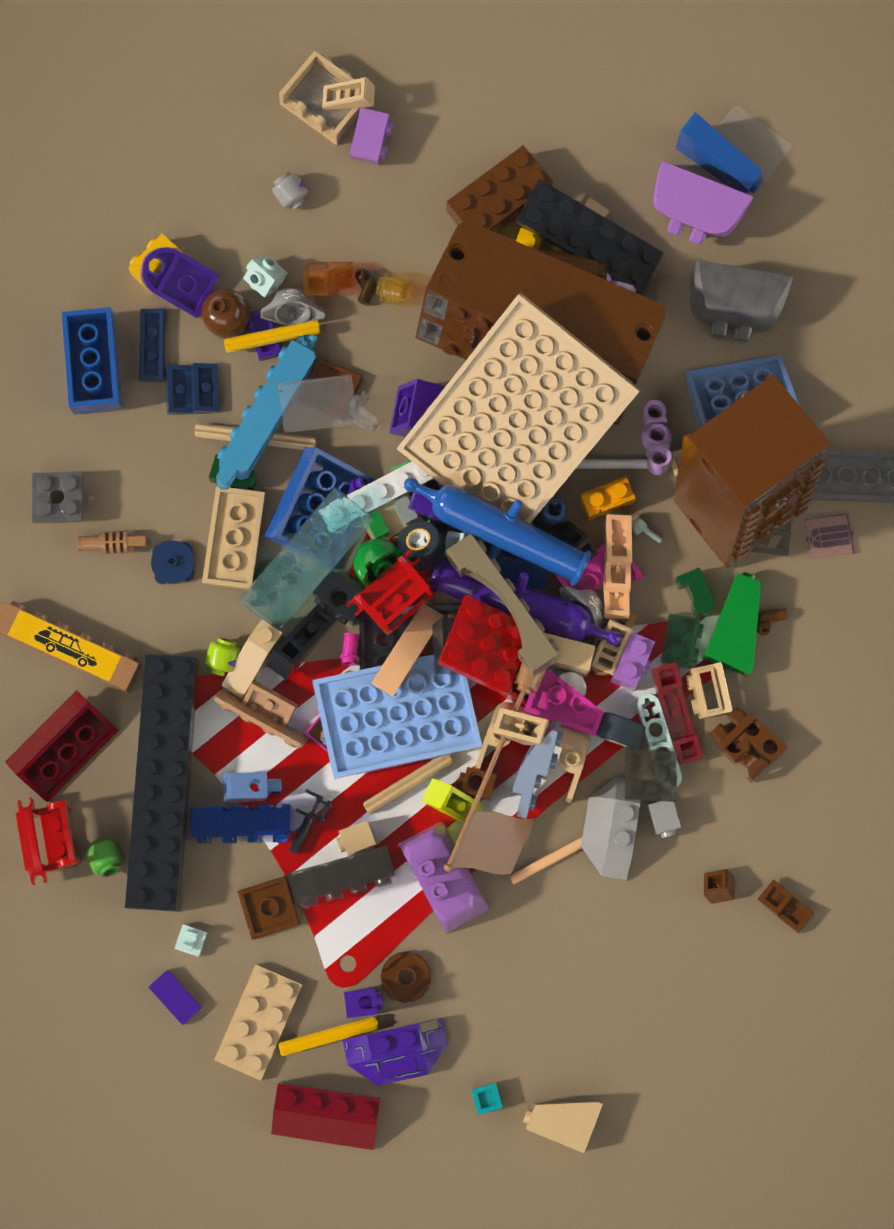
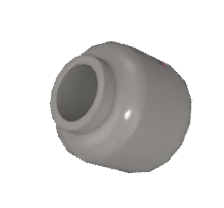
M287 172L273 182L275 186L272 188V192L283 208L292 206L293 209H296L306 202L304 197L308 194V189L298 174Z

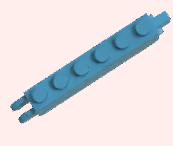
M315 335L300 336L296 342L292 340L288 347L284 346L278 356L280 361L276 367L272 365L266 375V379H268L266 384L258 387L254 395L255 402L252 406L248 405L242 415L244 420L240 426L236 425L233 428L229 437L232 440L228 446L224 445L217 456L220 470L216 476V483L220 490L226 491V489H229L236 478L243 480L249 477L314 367L316 357L313 350L318 339Z

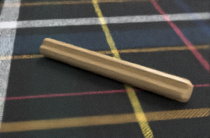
M196 423L195 436L231 441L232 439L229 437L234 427ZM275 432L267 446L304 450V448L316 447V438Z

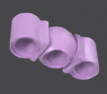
M651 400L646 403L642 415L644 426L641 433V441L644 448L647 449V468L654 475H662L667 472L672 456L670 452L672 434L669 427L666 426V407L659 400ZM655 412L659 417L653 418L648 413ZM659 435L662 440H654L651 436ZM654 458H662L665 462L657 463L654 461Z

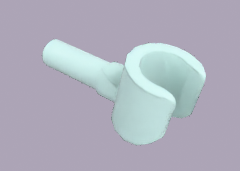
M636 519L632 522V533L638 536L643 531L658 543L662 541L663 538L651 531L642 519Z

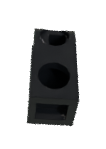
M566 521L561 527L552 531L551 534L575 548L583 552L590 550V559L597 555L591 538L572 522Z

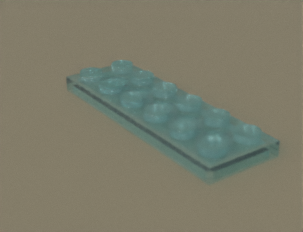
M334 487L241 596L239 602L260 619L280 630L370 526L374 518Z

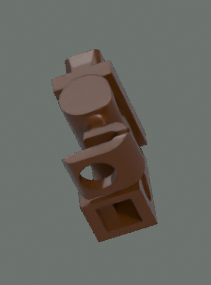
M736 707L727 716L736 727L729 732L720 723L711 731V735L718 743L717 748L733 764L740 762L744 768L748 769V781L752 783L787 747L757 720L752 713L747 715L743 710ZM753 749L762 759L750 755V750Z

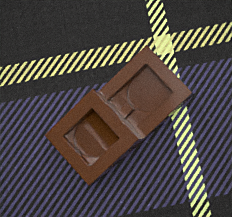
M772 880L758 898L759 902L797 934L802 931L814 916V912L794 898L793 894L775 880Z

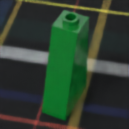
M742 572V574L737 573L734 577L702 659L714 664L722 662L724 668L749 677L754 665L761 582L756 580V576Z

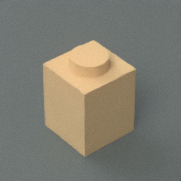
M368 820L340 830L341 837L336 838L341 853L346 851L348 856L377 846Z

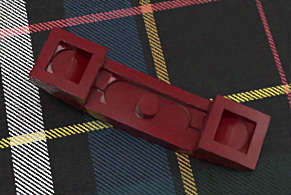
M676 662L652 668L656 695L663 711L679 765L704 759L699 739L694 732L681 687L683 684Z

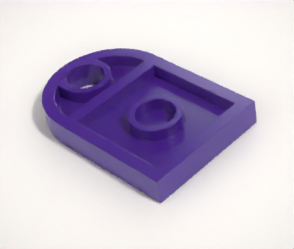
M160 247L149 252L143 259L140 269L142 282L151 293L195 318L198 317L204 300L211 293L220 276L182 252L170 247ZM152 259H158L161 263V269L157 273H153L149 269V263Z

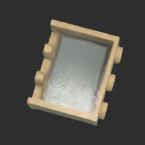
M316 51L310 55L279 93L281 106L335 145H338L341 137L355 122L360 112V108L324 110L322 108L324 86L355 79L352 78L346 69H339L335 66L328 56L320 55ZM336 92L333 93V100H336Z

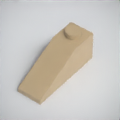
M261 619L239 653L234 670L228 673L221 686L243 700L251 683L254 680L256 681L267 665L274 649L284 640L283 633Z

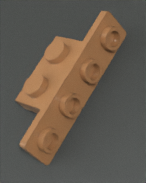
M255 680L251 683L243 700L225 690H221L214 698V701L222 709L237 713L244 721L255 723L262 727L263 731L267 734L276 735L284 739V742L291 747L302 748L309 739L305 734L288 726L298 704Z

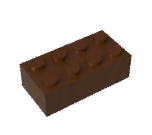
M522 145L446 201V211L457 225L468 221L497 233L519 216L537 180L541 179L553 186V181L526 147Z

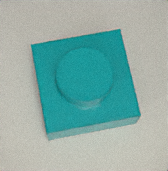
M496 1083L471 1089L478 1115L503 1108Z

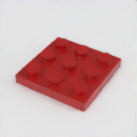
M465 595L437 664L504 696L507 695L521 662L518 658V651L522 649L521 637L513 617L469 595Z

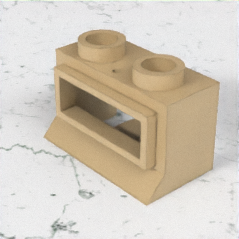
M722 662L693 668L688 671L689 675L686 676V683L688 689L693 690L694 700H691L693 712L695 715L698 714L699 720L728 714L733 711ZM711 672L719 708L707 710L700 673Z

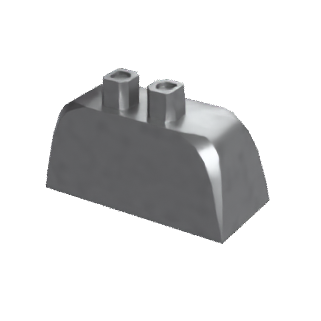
M696 260L690 279L691 311L698 320L712 326L713 338L725 339L727 329L736 330L734 341L747 343L751 333L769 331L775 326L784 307L793 277Z

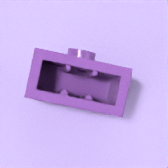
M360 108L350 151L351 159L380 165L381 159L385 160L388 146L384 145L386 136H391L393 122L390 121L389 114Z
M632 632L611 682L634 692L641 675H647L652 661L648 660L655 641Z

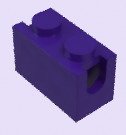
M376 988L344 992L347 1018L379 1014V1009L384 1008L382 993H377Z

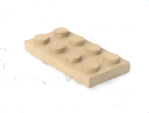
M216 486L202 584L252 590L266 497L265 492L229 488L225 491L220 490Z
M255 965L214 1060L262 1081L303 985L259 965Z

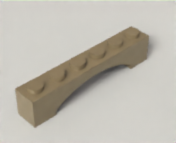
M472 534L446 550L447 559L460 577L467 575L481 582L492 590L506 605L521 637L522 649L518 651V658L530 675L535 677L558 661L557 652H559V648L552 638L548 640L543 634L545 629L537 618L533 620L528 613L530 608L523 598L518 599L514 594L516 589L508 578L504 580L499 573L501 568L496 560L488 558L485 553L487 549L480 539L475 540Z

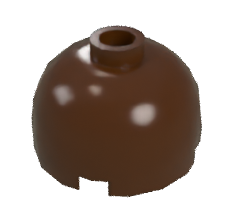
M227 288L217 289L210 293L204 300L201 308V318L206 328L215 336L223 339L242 334L252 317L251 307L247 299L237 291Z

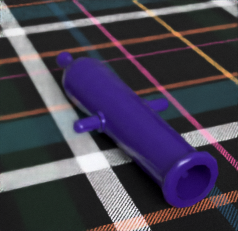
M445 556L437 563L430 582V588L434 593L439 591L461 601L465 595H469L512 616L506 605L492 590L467 575L460 577ZM520 573L518 582L516 584L512 583L516 589L514 594L518 599L523 598L529 606L530 611L528 613L533 620L537 618L545 629L543 633L578 642L582 641L586 636L601 638L613 646L621 642V635L617 631L609 632L595 626L591 622V615L584 607L528 588V573Z

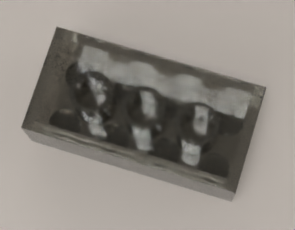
M387 845L287 873L295 904L302 905L304 909L319 905L318 900L327 898L328 902L341 899L344 892L352 891L354 895L368 891L367 886L376 884L378 888L392 884L391 879L396 878Z

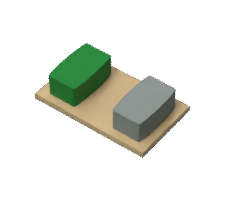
M409 493L360 517L371 540L376 538L387 540L401 533L409 524L423 521L419 513L408 509L411 501Z

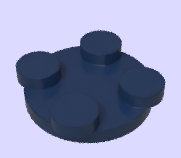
M167 541L153 548L151 567L158 584H179L184 581L189 582L193 580L195 576V559L189 543Z

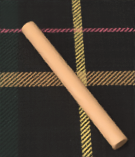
M582 837L509 875L511 882L514 885L582 849Z

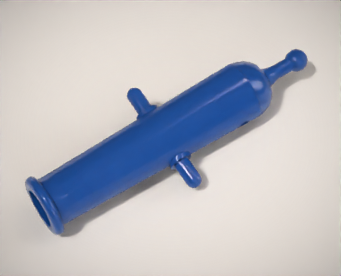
M413 477L407 478L404 482V487L408 492L419 493L431 501L432 511L440 521L489 543L491 547L487 556L490 560L492 558L496 559L499 552L505 550L570 580L572 586L578 583L591 557L590 550L583 552L520 519L518 515L523 507L521 500H515L510 510L505 511L460 486L444 485L441 489L435 490L420 484Z

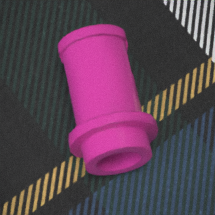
M355 633L344 634L343 654L340 655L343 665H357V661L360 659L357 656L360 635Z

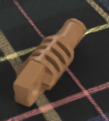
M134 531L102 532L99 536H77L78 552L100 550L103 554L135 553L134 547H147V536H134Z

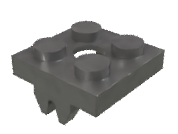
M32 473V522L34 524L83 522V510L85 509L83 473ZM54 490H61L64 493V500L59 504H54L50 500V494Z

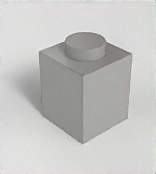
M673 798L646 806L654 836L661 834L663 839L677 835L675 830L680 829L681 825Z

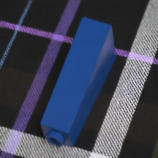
M694 112L680 130L676 149L730 188L745 194L750 192L754 194L762 183L759 179L763 171L700 115Z

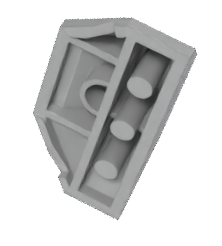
M617 776L588 798L581 847L602 877L627 880L641 802V780Z

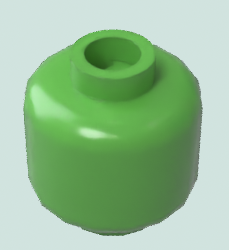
M98 838L91 843V847L86 852V857L93 873L102 875V877H109L120 871L123 856L116 841Z

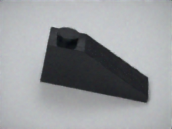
M316 605L274 649L267 666L287 680L304 662L335 623L336 619Z

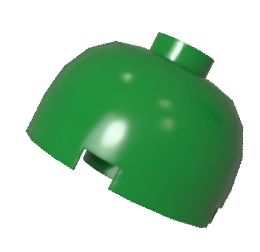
M383 538L364 541L359 545L353 561L357 577L367 587L402 556L401 551L392 542Z

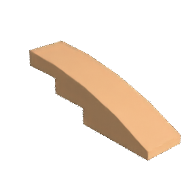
M606 515L603 618L628 619L630 616L632 515Z
M426 604L420 607L375 676L372 685L394 697L403 680L407 677L416 660L420 657L433 636L432 625L439 619L444 618V615Z

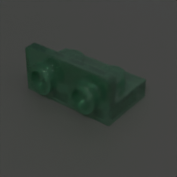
M669 613L660 660L661 664L676 662L677 667L690 669L692 663H697L699 648H695L697 638L701 639L704 626V624H700V617L695 616L691 618Z

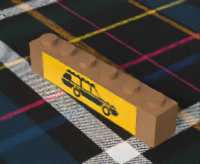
M3 601L0 607V635L128 694L130 693L142 668L137 663V657L126 652L122 656L114 652L115 647L105 642L98 645L92 642L93 637L83 632H79L76 635L70 632L71 627L57 621L56 625L48 622V617L42 613L35 611L34 614L24 611L26 607L18 602L12 601L9 604Z

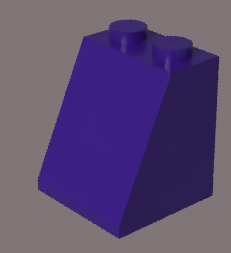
M415 379L399 386L389 434L406 437L445 387L421 379Z

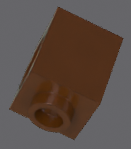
M467 767L466 773H460L457 787H462L461 792L466 795L476 797L478 790H474L469 786V780L473 777H479L483 780L486 771ZM491 773L481 799L490 801L497 774Z

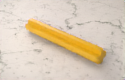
M312 320L224 339L225 350L230 353L297 339L303 335H316L320 333V326L318 320Z
M375 1016L280 1042L279 1050L282 1056L371 1032L379 1028L378 1021Z

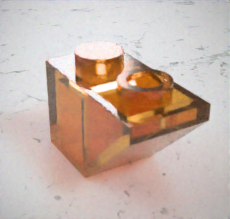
M304 262V296H328L353 287V262Z

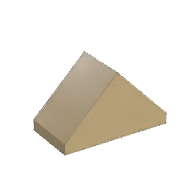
M500 708L493 733L523 745H541L549 721Z

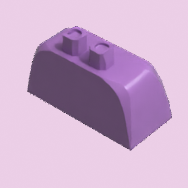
M662 161L654 189L653 202L657 212L671 219L668 233L680 237L684 225L693 228L689 241L701 245L707 234L719 237L730 235L741 221L753 196Z
M438 822L398 844L445 934L488 911L489 906L468 868H453L451 872L444 870V865H447L455 847V843L444 822Z

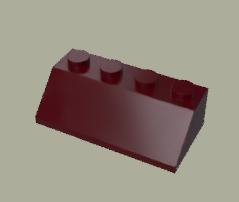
M76 690L5 763L17 777L48 803L119 730Z
M279 1082L273 1109L271 1134L373 1150L381 1098Z

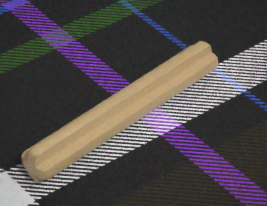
M448 754L437 757L365 801V809L369 814H373L452 765L453 760Z

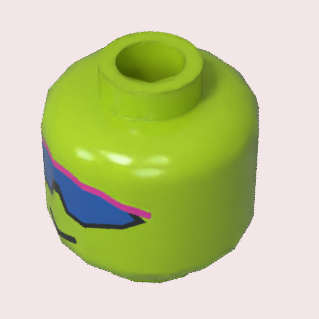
M218 637V640L210 643L205 657L206 665L211 667L210 672L225 676L226 672L229 673L234 670L236 659L241 652L237 647V642Z

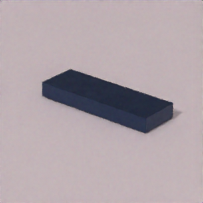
M141 309L140 382H165V309Z

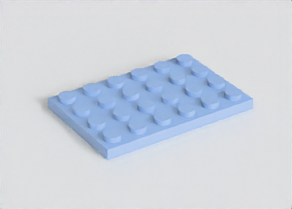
M434 654L419 657L394 697L372 685V681L382 665L312 681L334 779L482 747L467 678L458 674H435Z

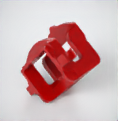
M412 550L399 557L390 568L360 594H356L347 604V607L351 604L358 605L359 610L354 614L355 616L365 610L387 635L392 633L435 595L429 585L413 568L420 559L418 558L415 562L408 559V555ZM424 593L427 594L406 614H404L399 620H397L391 627L387 626L405 609H407L413 602H415L421 595H423Z
M31 797L29 798L30 804L28 807H23L21 800L17 801L19 811L15 814L25 871H28L32 885H36L35 878L37 876H42L43 882L47 883V873L74 868L77 864L82 863V860L75 856L68 811L73 810L72 805L68 804L67 800L49 803L47 807L35 809L34 799ZM35 817H40L48 865L41 864L34 823Z

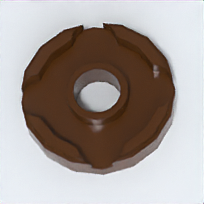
M408 951L398 952L389 957L383 965L381 984L386 994L393 1000L403 1003L414 1002L423 997L429 989L431 971L426 960L418 954ZM407 969L413 973V981L408 985H404L399 981V973L402 970Z

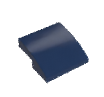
M218 364L167 365V415L219 412Z

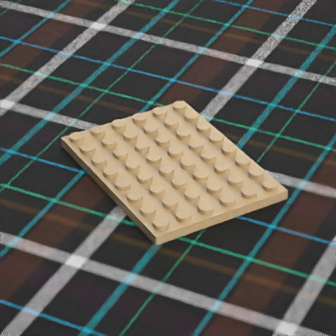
M519 293L401 442L397 450L442 486H460L505 511L510 510L515 500H521L523 507L518 516L520 519L531 523L640 392V388L522 293Z

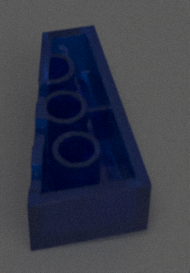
M282 804V808H277V806L259 805L256 808L245 805L231 806V808L224 806L190 807V838L197 840V844H212V839H222V844H237V839H247V843H263V839L273 838V843H288V838H294V808L291 804Z

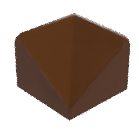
M728 869L704 873V896L711 904L735 900V878Z

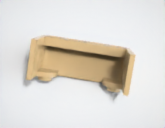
M503 702L496 707L475 769L480 770L488 745L497 748L501 739L500 735L493 733L500 708L513 711L515 704ZM519 707V713L543 718L541 716L524 711L525 707ZM547 719L549 721L547 727L554 721ZM560 724L559 731L564 733L560 745L562 750L559 756V763L563 770L574 774L565 802L570 803L586 759L591 737L588 733ZM506 738L503 747L507 746L511 740Z

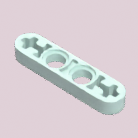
M646 694L638 700L636 705L641 724L646 727L644 735L658 782L664 789L672 790L680 785L682 774L660 702L656 696ZM645 699H648L649 703L654 702L655 706L651 711L653 716L658 714L659 718H653L648 722L645 721V718L649 717L648 710L642 709ZM658 723L661 725L662 734L659 737L650 735L648 730L650 724ZM659 747H665L669 750L670 756L668 760L660 761L657 759L656 750ZM673 762L674 767H669L671 775H676L677 779L673 780L674 785L664 782L663 778L667 776L665 768L660 770L659 766Z

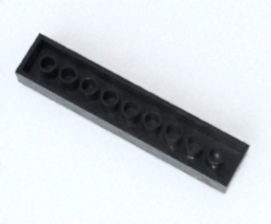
M145 654L125 908L180 912L199 660L196 657Z

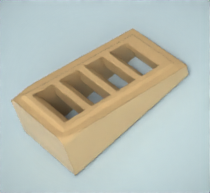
M367 77L326 85L323 90L322 108L324 110L372 107L374 106L375 86ZM334 92H336V100H333Z
M609 619L605 630L610 632L612 628L624 633V637L621 638L619 648L601 639L591 666L614 675L633 629ZM603 647L617 652L616 656L614 657L602 652ZM599 657L612 661V666L598 661Z

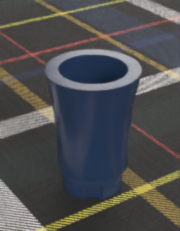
M552 497L533 519L534 526L547 533H552V531L561 527L567 515L565 502L561 498ZM549 509L554 510L555 515H550L548 513Z

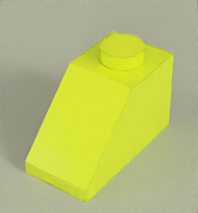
M432 778L421 801L465 823L475 799L449 784ZM479 802L475 811H481L483 804Z

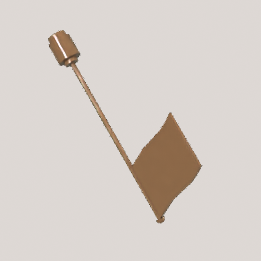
M523 663L521 664L514 680V684L517 686L516 690L520 694L513 711L518 712L525 694L537 693L546 669L532 677ZM501 736L447 865H444V870L447 872H451L453 868H473L492 874H512L535 819L533 817L526 819L515 818L495 811H475L506 740L503 736Z

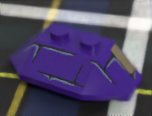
M443 1018L342 1039L347 1065L377 1086L428 1075L448 1044Z

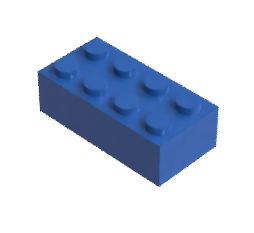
M111 307L62 312L68 403L73 415L122 410L115 315Z

